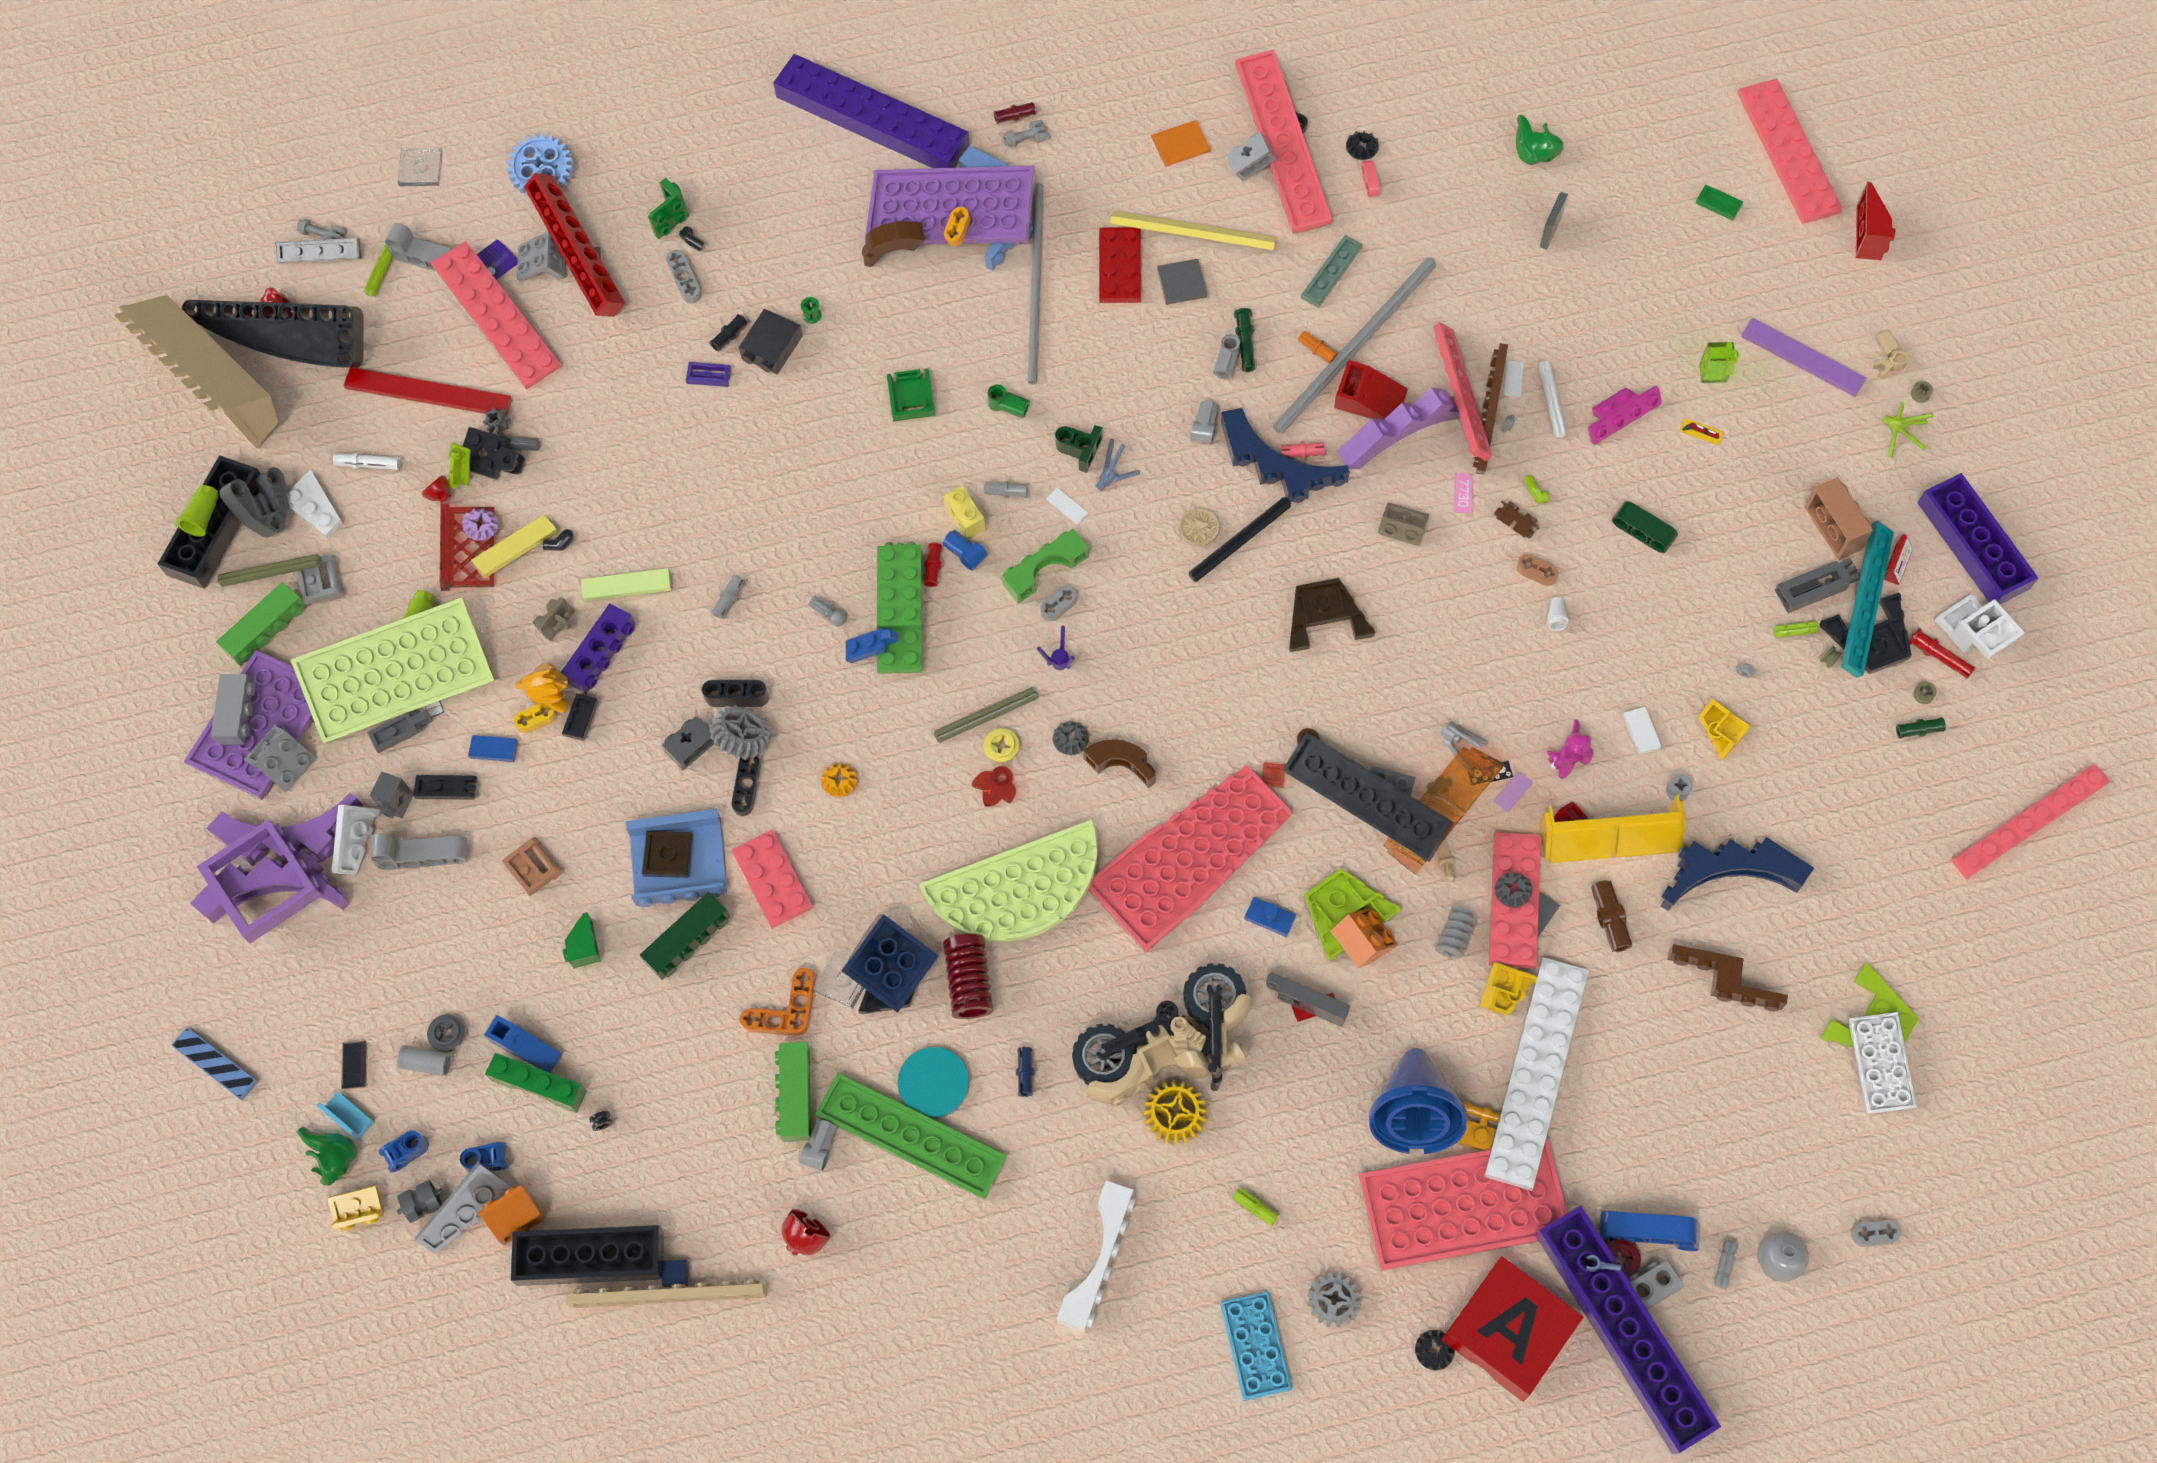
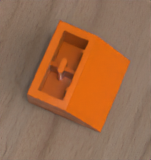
M1372 908L1347 915L1331 930L1357 968L1371 964L1398 946L1393 933L1384 926L1379 914L1372 910Z
M522 1185L509 1188L503 1197L487 1202L483 1209L478 1212L495 1238L503 1246L512 1241L513 1232L528 1231L546 1219L533 1196Z

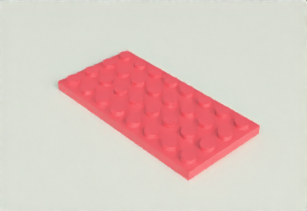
M1545 1140L1532 1191L1484 1177L1491 1150L1359 1174L1380 1271L1539 1242L1535 1233L1567 1214L1549 1140Z

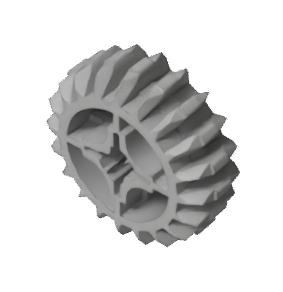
M734 705L732 708L726 706L725 709H720L713 717L709 730L711 734L710 739L714 740L715 746H720V751H726L727 756L732 754L736 759L740 756L744 760L748 757L754 759L755 756H760L767 748L771 735L769 732L770 726L766 725V719H760V714L753 713V709L749 711L744 706L738 708L737 705Z

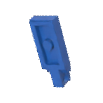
M883 628L846 640V661L855 663L886 652L887 645L899 641V633L892 631V629L887 630Z

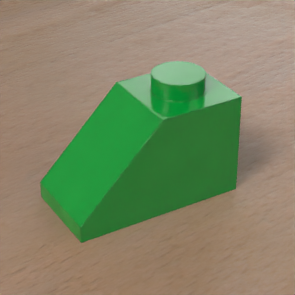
M585 912L564 940L566 948L563 949V956L565 962H569L573 969L601 962L593 921L589 913Z

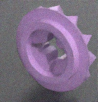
M484 508L480 510L473 509L472 512L466 513L464 520H462V526L468 537L480 541L489 539L496 533L498 521L492 511L489 512ZM482 518L484 524L478 530L476 523Z

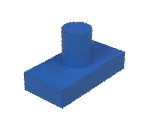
M1253 897L1244 920L1287 938L1296 914L1279 908L1275 904H1270Z

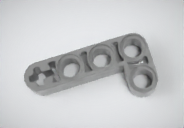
M394 223L385 239V244L395 259L435 271V269L432 267L431 262L453 249L415 238L410 229L401 223Z
M375 834L371 837V860L382 870L463 864L467 861V838L463 836H446L396 841L391 835Z

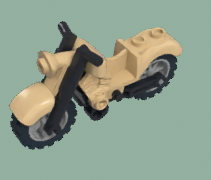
M1209 963L1205 967H1198L1195 973L1192 972L1188 976L1189 979L1184 984L1183 992L1185 1008L1189 1016L1195 1019L1196 1023L1204 1024L1208 1028V1032L1197 1030L1184 1015L1180 1017L1178 1008L1172 1001H1163L1158 1004L1156 1017L1153 1021L1127 1033L1120 1027L1115 1028L1112 1024H1108V1026L1097 1024V1027L1092 1028L1091 1026L1087 1028L1084 1034L1081 1033L1078 1036V1041L1073 1045L1072 1060L1077 1075L1088 1085L1086 1090L1087 1097L1100 1103L1112 1104V1106L1122 1105L1135 1093L1139 1095L1145 1092L1149 1085H1154L1156 1074L1168 1066H1177L1178 1069L1195 1079H1204L1211 1072L1212 1081L1210 1088L1212 1091H1218L1223 1079L1222 1067L1233 1063L1247 1064L1246 1057H1248V1053L1242 1043L1238 1045L1234 1040L1231 1043V1047L1227 1048V1032L1235 1029L1245 1020L1252 1004L1251 997L1246 994V986L1242 981L1241 975L1237 974L1232 967H1225V964L1218 963V965H1213V963ZM1212 981H1221L1222 983L1216 987ZM1209 982L1207 990L1201 988L1205 983ZM1227 984L1232 992H1222V989ZM1198 992L1208 997L1198 1001ZM1232 997V1000L1230 1004L1227 1005L1223 1001V998ZM1209 1003V1010L1202 1007V1005ZM1096 1043L1099 1044L1100 1049L1098 1051L1090 1049ZM1087 1053L1097 1056V1058L1087 1062ZM1099 1063L1100 1071L1093 1070L1091 1067Z

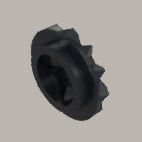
M1365 130L1361 133L1355 131L1353 135H1349L1346 142L1347 152L1358 160H1367L1374 157L1379 148L1378 138H1375L1373 133H1366ZM1359 141H1362L1363 144L1366 143V149L1359 145Z
M1429 1330L1421 1334L1415 1344V1354L1422 1366L1430 1370L1446 1368L1455 1356V1350L1441 1340L1445 1335L1441 1330ZM1432 1340L1437 1347H1445L1439 1351V1360H1437V1356L1434 1353H1425V1351L1432 1347Z

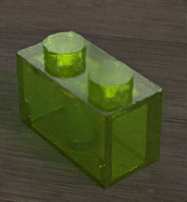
M1734 342L1707 343L1699 364L1701 383H1725L1728 381L1730 374L1734 372V365L1738 363L1739 359L1738 350H1735Z

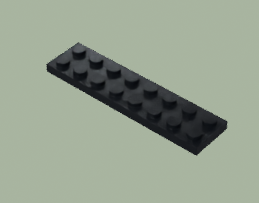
M1307 732L1282 770L1428 862L1431 861L1454 824L1450 819Z

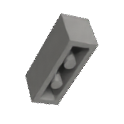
M220 674L211 737L218 745H245L246 737L249 736L248 720L253 710L251 698L255 694V683L247 674Z

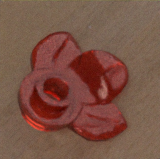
M1005 766L996 767L992 772L983 771L972 782L973 788L983 790L982 799L986 807L998 804L1001 799L1011 803L1016 796V787L1012 783V771ZM1000 775H1004L1006 779L1000 781L998 780V777Z

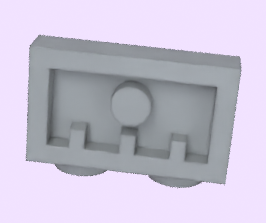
M549 231L518 246V281L522 282L543 271L557 280L565 278V260Z
M274 725L244 760L251 766L259 769L282 790L287 792L312 764L315 757L285 730Z

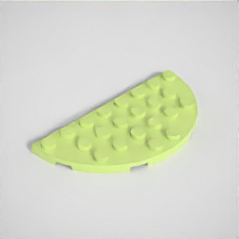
M1092 820L920 883L919 886L934 912L945 923L963 934H981L985 937L986 941L995 942L1017 941L1037 936L1067 918L1083 900L1092 883L1098 857L1097 839Z

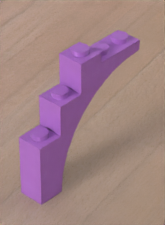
M1431 387L1414 404L1401 403L1384 420L1371 419L1337 453L1344 464L1348 465V469H1361L1379 453L1408 435L1443 421L1460 419L1458 407L1454 402L1455 397L1450 396L1445 389Z
M349 793L339 804L324 814L304 823L281 827L286 833L283 838L286 842L290 840L298 852L304 847L324 862L334 853L338 805L363 807L357 797ZM221 811L206 829L215 838L228 846L257 826L236 820ZM271 835L240 855L241 858L254 866L256 862L263 859L265 852L269 849L286 863L289 862Z
M301 849L295 856L297 859L302 858L309 868L306 871L309 877L313 875L319 882L320 886L317 889L322 895L320 898L328 900L344 910L349 905V902L344 898L347 894L337 885L332 888L328 884L330 880L322 873L324 869L318 864L321 860L314 853L310 852L307 854ZM267 856L249 873L242 866L239 865L236 868L229 863L217 875L236 906L261 895L276 892H299L305 888V885L289 862L284 866L276 858L271 861ZM209 885L190 903L213 924L227 913Z

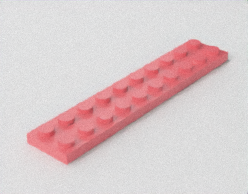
M1274 49L1236 59L1235 66L1258 133L1261 132L1269 140L1277 157V160L1271 163L1269 167L1292 234L1332 224V217Z

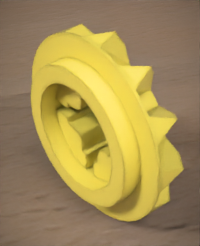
M995 729L984 739V752L988 759L996 763H1007L1012 758L1014 759L1019 751V740L1008 729ZM1004 739L1005 746L1008 748H1003L999 753L996 745H1000Z

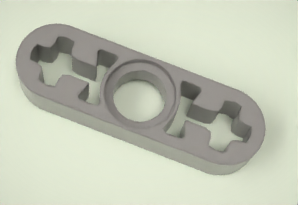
M680 250L670 251L666 256V261L684 301L687 303L698 302L701 298V291L684 253ZM675 258H677L680 262V266L678 268L675 261L673 260ZM682 273L689 274L686 280L678 279ZM688 286H690L692 292H694L693 295H690V294L688 293V290H687V287H688Z

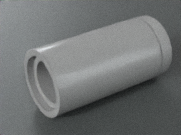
M403 1045L398 1054L397 1065L401 1069L446 1076L451 1066V1054Z

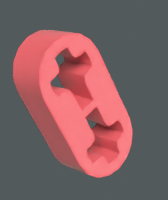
M1373 160L1364 161L1361 163V171L1367 196H1379L1380 187Z

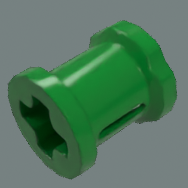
M814 297L803 299L800 306L803 311L804 321L808 324L817 323L822 316L819 310V301Z

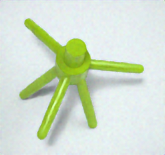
M1901 402L1896 416H1884L1883 423L1889 425V428L1893 430L1888 457L1891 458L1893 456L1897 432L1902 433L1922 450H1925L1926 447L1911 435L1906 428L1907 425L1927 424L1928 421L1922 419L1932 418L1934 416L1933 413L1902 418L1904 402Z

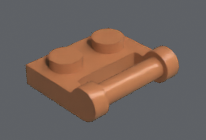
M536 837L528 840L502 860L529 896L563 873L561 867L555 865L541 848V843ZM533 851L548 871L542 874L526 854Z

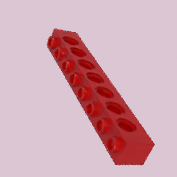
M534 173L525 184L524 189L596 316L614 317L625 305L622 296L554 176Z

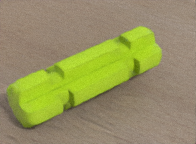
M1813 620L1807 621L1806 624L1805 622L1788 623L1786 626L1784 624L1775 625L1773 633L1776 638H1783L1784 635L1791 637L1805 635V633L1816 634L1819 628L1817 621Z

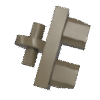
M559 597L558 600L551 599L546 605L547 614L544 617L537 616L533 621L535 627L546 640L551 641L561 628L569 630L571 627L568 619L575 611L562 597Z

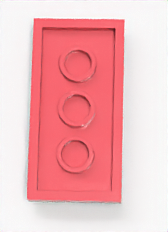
M773 829L732 849V853L771 929L813 909Z

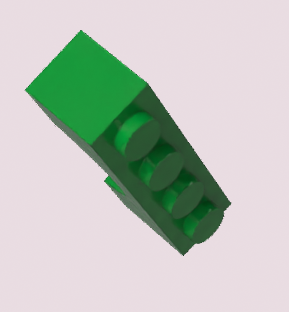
M494 1053L485 1073L494 1083L510 1089L530 1092L556 1106L575 1113L578 1112L587 1092L579 1083L498 1053Z

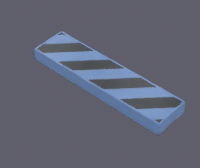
M188 1027L171 1045L240 1100H243L258 1083Z

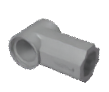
M1227 334L1221 340V348L1213 372L1220 379L1226 380L1232 377L1235 363L1240 353V340L1236 335ZM1227 346H1234L1235 348H1233V349H1228V348H1226V347H1227Z
M1206 400L1200 403L1197 419L1193 422L1190 440L1212 444L1215 432L1214 424L1219 406L1214 401Z
M817 1119L810 1140L803 1147L799 1163L823 1171L829 1158V1148L837 1126L828 1121Z

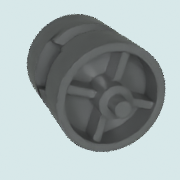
M427 1180L417 1185L415 1191L409 1189L397 1195L400 1209L397 1210L398 1215L403 1213L407 1220L413 1223L423 1218L425 1212L431 1214L437 1211L442 1205L440 1194L443 1193L442 1188L437 1190L431 1180Z

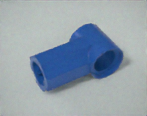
M956 530L950 531L943 541V546L959 557L961 563L971 571L988 556L983 546L977 542L972 543Z

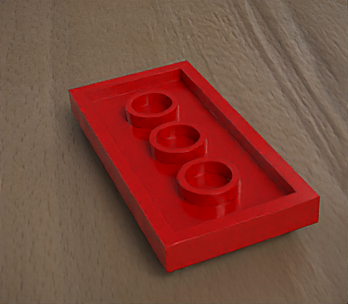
M1099 228V303H1141L1140 228Z

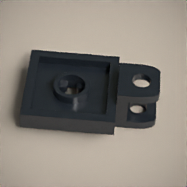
M468 428L463 447L471 449L470 472L497 480L500 470L517 475L522 472L525 457L508 449L510 439L476 428ZM482 448H484V451L487 452V455L482 456L480 459L479 451L482 450Z

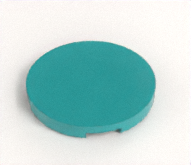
M940 1047L924 1048L913 1053L903 1063L898 1075V1091L905 1106L932 1119L945 1117L962 1105L961 1103L965 1099L969 1088L968 1072L962 1060L953 1052Z

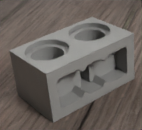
M1657 1260L1646 1267L1647 1273L1642 1276L1636 1273L1628 1278L1635 1291L1636 1286L1645 1288L1647 1296L1640 1297L1647 1310L1684 1287L1668 1260L1662 1264ZM1663 1274L1667 1278V1285L1660 1284L1656 1279V1275Z

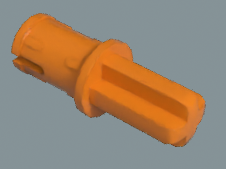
M1307 331L1302 332L1298 338V341L1309 348L1313 355L1317 354L1328 364L1338 355L1337 352L1326 346L1323 340L1319 341Z

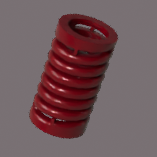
M967 933L945 939L943 945L944 955L946 956V972L948 973V989L950 990L949 998L952 1000L950 1006L953 1008L951 1009L952 1017L956 1019H973L991 1014L994 1008L992 993L989 991L991 985L988 983L990 976L987 974L989 968L986 966L988 960L985 957L987 954L985 950V937L981 934Z

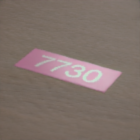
M1455 474L1454 512L1472 513L1473 475Z

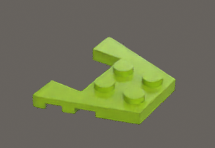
M1342 868L1304 894L1306 905L1329 963L1345 952L1331 930L1347 915L1361 911L1369 905L1385 923L1401 912L1400 906L1389 902L1380 893H1376L1366 887L1365 883Z
M1865 963L1854 980V983L1875 995L1864 1016L1898 1012L1905 1044L1919 1018L1869 964ZM1832 1019L1820 1039L1826 1042L1840 1043L1841 1046L1853 1047L1850 1029Z

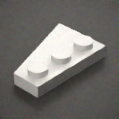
M338 805L332 873L344 875L357 874L365 853L364 845L367 837L372 835L374 829L372 824L375 817L379 816L380 809Z

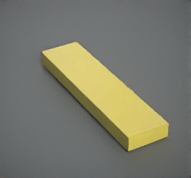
M542 515L471 560L472 564L484 578H487L542 543L544 539L555 535L557 529L545 515Z

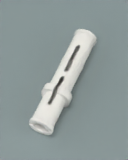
M335 452L333 456L334 466L353 467V469H359L360 467L391 469L397 471L401 467L400 457L363 455L360 452H354L353 454Z

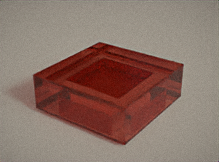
M1264 762L1261 780L1269 787L1283 788L1285 772L1282 770L1285 765Z

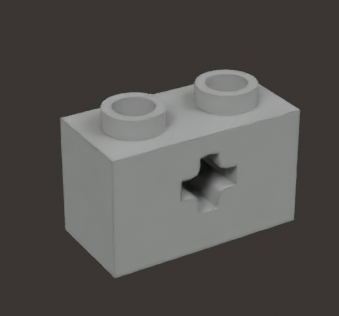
M1261 132L1251 136L1249 140L1240 146L1234 147L1232 151L1226 154L1234 174L1242 181H1245L1277 160L1269 140Z

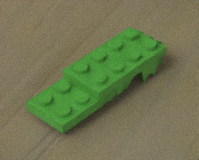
M912 541L906 544L897 542L895 545L892 542H886L884 546H877V630L885 628L899 633V641L887 645L886 652L877 655L878 674L922 673V547Z

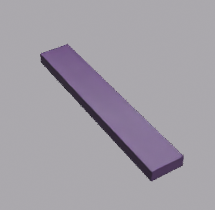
M1754 318L1751 319L1741 335L1742 338L1856 397L1867 379L1865 376Z

